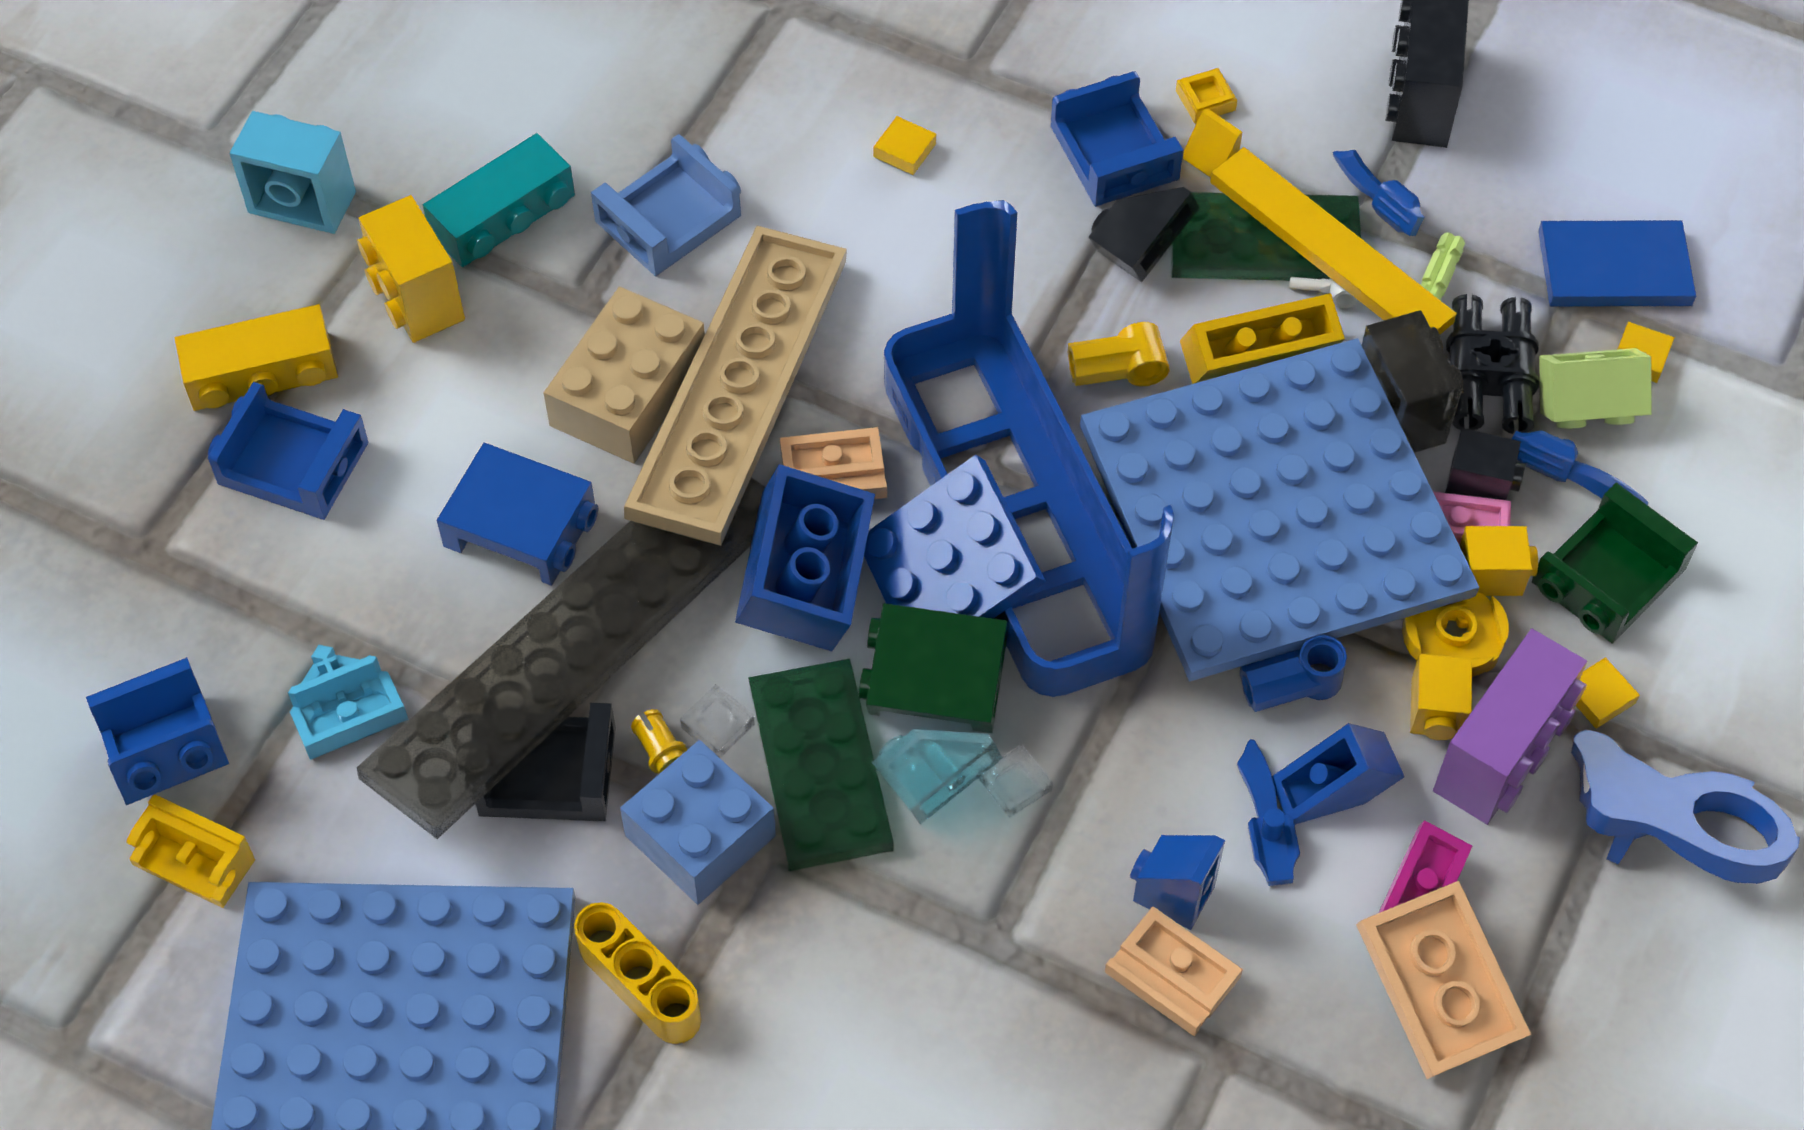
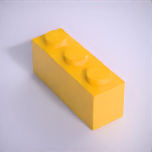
M1329 293L1194 324L1181 338L1180 344L1191 382L1194 384L1339 344L1345 340L1332 294Z
M320 304L174 337L183 384L194 411L205 408H219L227 403L236 402L239 397L245 396L253 382L264 385L267 396L275 392L300 386H314L323 381L338 378L329 334Z

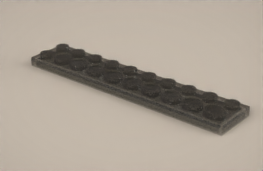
M751 477L721 546L634 521L627 523L357 766L358 779L434 838L438 839L751 546L761 495L765 486Z

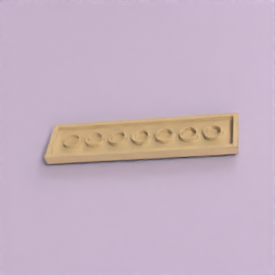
M756 226L624 505V519L721 546L845 266L846 248Z

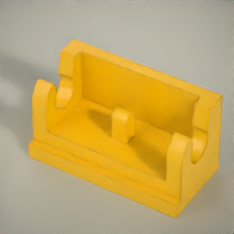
M156 794L152 795L148 801L149 805L130 831L126 841L127 844L135 847L129 858L132 865L224 908L255 861L245 836Z

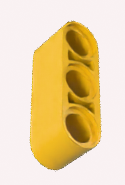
M603 902L592 903L584 907L577 915L574 923L580 955L584 962L660 1039L672 1044L685 1043L692 1039L699 1031L701 1025L698 995L694 985L617 908ZM607 930L614 933L605 942L598 943L589 940L592 934L597 931ZM642 966L651 970L642 979L635 980L625 976L634 967ZM674 1003L684 1004L688 1007L685 1013L676 1017L665 1016L661 1013L665 1007Z

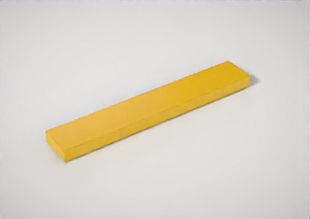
M1245 147L1211 172L1210 183L1420 350L1427 347L1454 324L1456 312Z

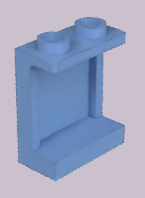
M680 134L671 139L672 155L619 193L606 182L591 192L595 222L655 277L741 216V188L735 177L728 171L722 172L709 160L707 154L699 145H691Z

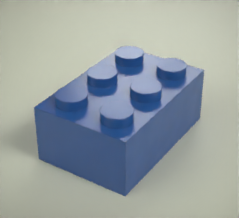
M779 464L761 495L735 623L833 651L851 626L875 494Z

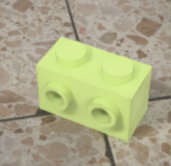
M1636 348L1539 356L1540 414L1556 422L1557 427L1568 429L1582 428L1586 426V420L1604 419V422L1607 424L1624 425L1634 423L1635 416L1652 415L1650 355Z

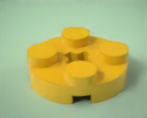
M1477 592L1473 598L1403 619L1402 624L1405 646L1410 655L1416 659V663L1419 654L1472 659V677L1495 668L1509 634L1508 618L1501 603L1493 596L1489 600L1480 592ZM1452 620L1456 621L1459 628H1467L1468 632L1463 633L1462 637H1455L1448 634L1444 629H1446L1448 621Z

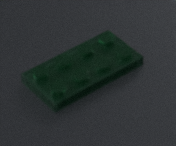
M1192 192L1200 208L1171 244V278L1290 281L1291 277L1310 279L1330 278L1224 193ZM1306 195L1361 238L1358 196Z
M850 658L748 677L749 690L788 871L894 851V841Z

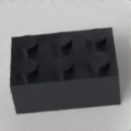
M1401 0L1398 21L1404 22V26L1395 25L1392 42V52H1395V56H1399V60L1392 59L1389 75V86L1392 87V91H1396V94H1389L1385 121L1393 122L1392 141L1447 148L1463 87L1469 0Z

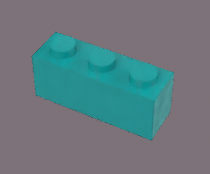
M535 133L422 204L425 218L446 252L463 268L475 259L486 256L494 247L514 234L522 233L533 222L550 211L564 206L569 199L575 196L571 166L538 133Z

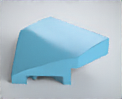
M318 645L311 656L314 664L301 684L292 686L288 692L293 705L290 714L310 760L409 720L389 673L381 671L377 657L371 655L359 660L336 655L333 647Z

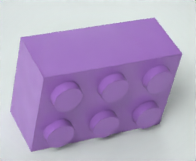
M1531 628L1450 741L1433 792L1486 825L1489 824L1498 809L1508 813L1524 787L1521 783L1527 774L1531 773L1534 775L1550 750L1548 745L1554 735L1560 737L1571 722L1576 712L1574 707L1587 687V684L1580 681V678L1588 661Z

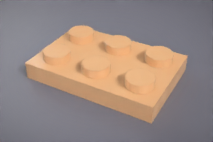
M1459 881L1363 919L1356 924L1426 1079L1531 1035Z

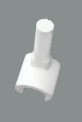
M1290 278L1289 288L1331 293L1335 307L1350 308L1357 303V299L1331 278Z

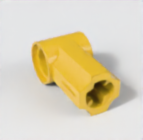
M1151 322L1130 324L1123 328L1118 336L1068 343L1069 371L1072 383H1075V386L1128 379L1129 383L1139 387L1150 386L1164 380L1170 372L1159 328Z

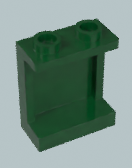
M1616 482L1603 495L1598 510L1554 554L1547 551L1540 558L1537 575L1533 576L1532 583L1539 588L1540 592L1548 600L1561 604L1578 617L1586 629L1595 634H1600L1613 644L1686 570L1698 542Z
M883 603L880 618L872 617L870 621L867 648L875 649L872 669L863 668L859 699L866 700V707L870 715L880 716L881 711L967 723L971 724L973 731L993 733L1008 639L1007 621Z

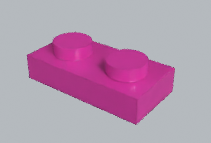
M1424 820L1415 832L1379 913L1457 882L1473 846Z

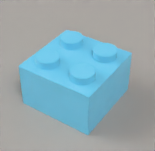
M252 111L229 153L248 213L335 234L356 193L341 132L324 125L315 126L290 120L282 115H269Z

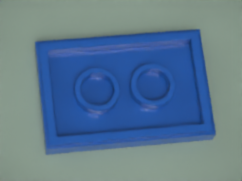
M1682 220L1541 221L1538 233L1550 307L1693 306L1696 299V291Z

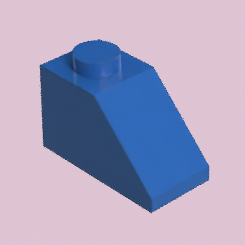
M1351 723L1343 726L1272 776L1276 795L1284 814L1293 817L1294 825L1364 805L1405 777L1385 733Z
M1161 835L1152 852L1143 849L1130 874V878L1136 881L1133 902L1149 910L1155 907L1179 925L1192 930L1215 888L1225 840L1216 835Z

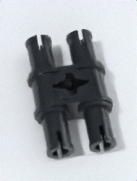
M1467 294L1457 296L1452 301V310L1457 313L1453 324V332L1450 333L1446 340V350L1449 352L1450 371L1446 375V386L1453 393V426L1459 430L1464 428V417L1469 415V429L1478 430L1484 425L1483 395L1503 397L1502 428L1504 431L1513 434L1514 420L1518 419V431L1528 433L1534 428L1532 396L1535 395L1540 387L1535 365V356L1539 351V342L1531 334V302L1521 298L1520 312L1516 313V297L1504 300L1500 305L1502 331L1482 330L1483 300L1476 295H1472L1471 309L1467 310Z

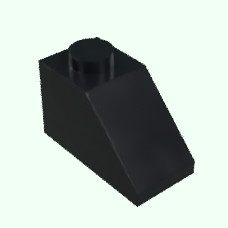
M1185 187L1117 199L1110 209L1103 210L1097 216L1091 228L1092 233L1088 238L1099 253L1140 282H1143L1200 207L1192 192Z

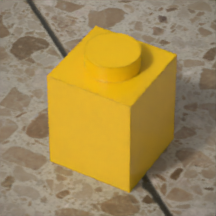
M1465 526L1459 546L1479 585L1478 592L1485 596H1523L1530 576H1536L1538 571V551L1536 546H1529L1527 526Z
M1419 654L1411 679L1410 733L1426 735L1433 740L1452 739L1472 712V659Z

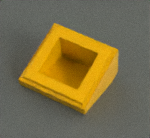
M1206 108L1202 111L1187 142L1183 159L1211 178L1212 171L1240 150L1243 132Z

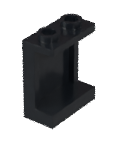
M485 700L483 717L475 718L472 727L473 750H478L476 765H468L465 780L466 796L474 798L478 815L480 817L606 821L616 731L612 703L590 702L589 717L501 714L498 711L496 701Z

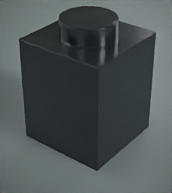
M1461 428L1452 458L1445 493L1506 500L1510 490L1519 492L1526 463L1517 461L1521 441Z

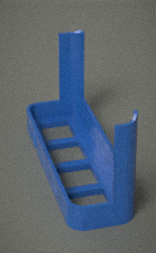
M1004 200L986 201L955 210L952 314L905 328L893 334L886 343L884 350V385L886 394L911 446L920 452L922 456L923 472L930 486L947 475L941 458L1010 436L1034 487L1006 496L1004 499L1014 519L1046 509L1072 562L1042 572L1046 583L993 619L1007 621L1008 639L1006 646L1021 678L1027 686L1040 695L1056 697L1133 672L1144 666L1151 658L1156 637L1174 513L1171 505L1164 507L1159 537L1148 544L1132 549L1012 315L1018 212L1010 203ZM974 365L998 414L938 434L915 384ZM1084 585L1111 640L1052 661H1046L1037 656L1032 650L1013 609Z

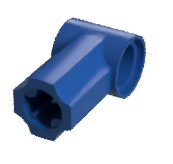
M1319 635L1306 640L1299 650L1241 666L1239 675L1243 686V693L1249 707H1252L1254 712H1258L1305 697L1315 700H1326L1335 696L1341 689L1347 660L1346 649L1334 637ZM1324 664L1332 670L1320 672L1313 669L1311 665Z

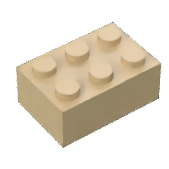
M619 286L543 392L549 426L634 464L671 408L705 336L704 322Z

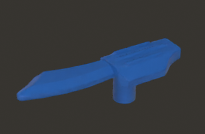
M1356 150L1334 151L1333 157L1348 179L1360 191L1373 199L1372 207L1377 215L1398 233L1416 236L1425 218L1420 210L1419 198L1398 180L1381 183L1364 164Z
M1542 430L1531 433L1519 431L1514 433L1512 439L1521 441L1517 460L1526 463V467L1558 482H1566L1569 479L1601 499L1617 482L1648 505L1649 502L1643 496L1618 478L1598 468L1576 461L1578 450L1573 441L1560 439Z
M1250 739L1247 742L1244 753L1237 762V767L1249 790L1257 814V818H1251L1248 822L1254 861L1264 874L1268 886L1291 884L1294 880V867L1300 856L1293 817L1284 814L1282 810L1277 808L1276 789L1272 774L1256 741Z

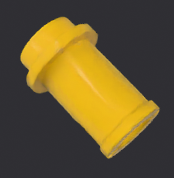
M657 709L645 711L644 714L653 729L649 731L638 715L632 721L631 730L638 737L650 757L648 761L649 768L654 773L660 774L687 751L688 748L683 742L675 739L664 721L662 713Z

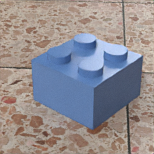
M698 740L620 807L625 836L697 905L776 837L774 808L701 740Z

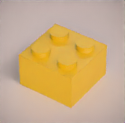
M412 195L358 217L363 237L357 239V244L366 264L371 266L364 269L367 280L376 295L384 293L388 301L384 305L396 329L404 327L412 342L415 343L465 320L453 262Z

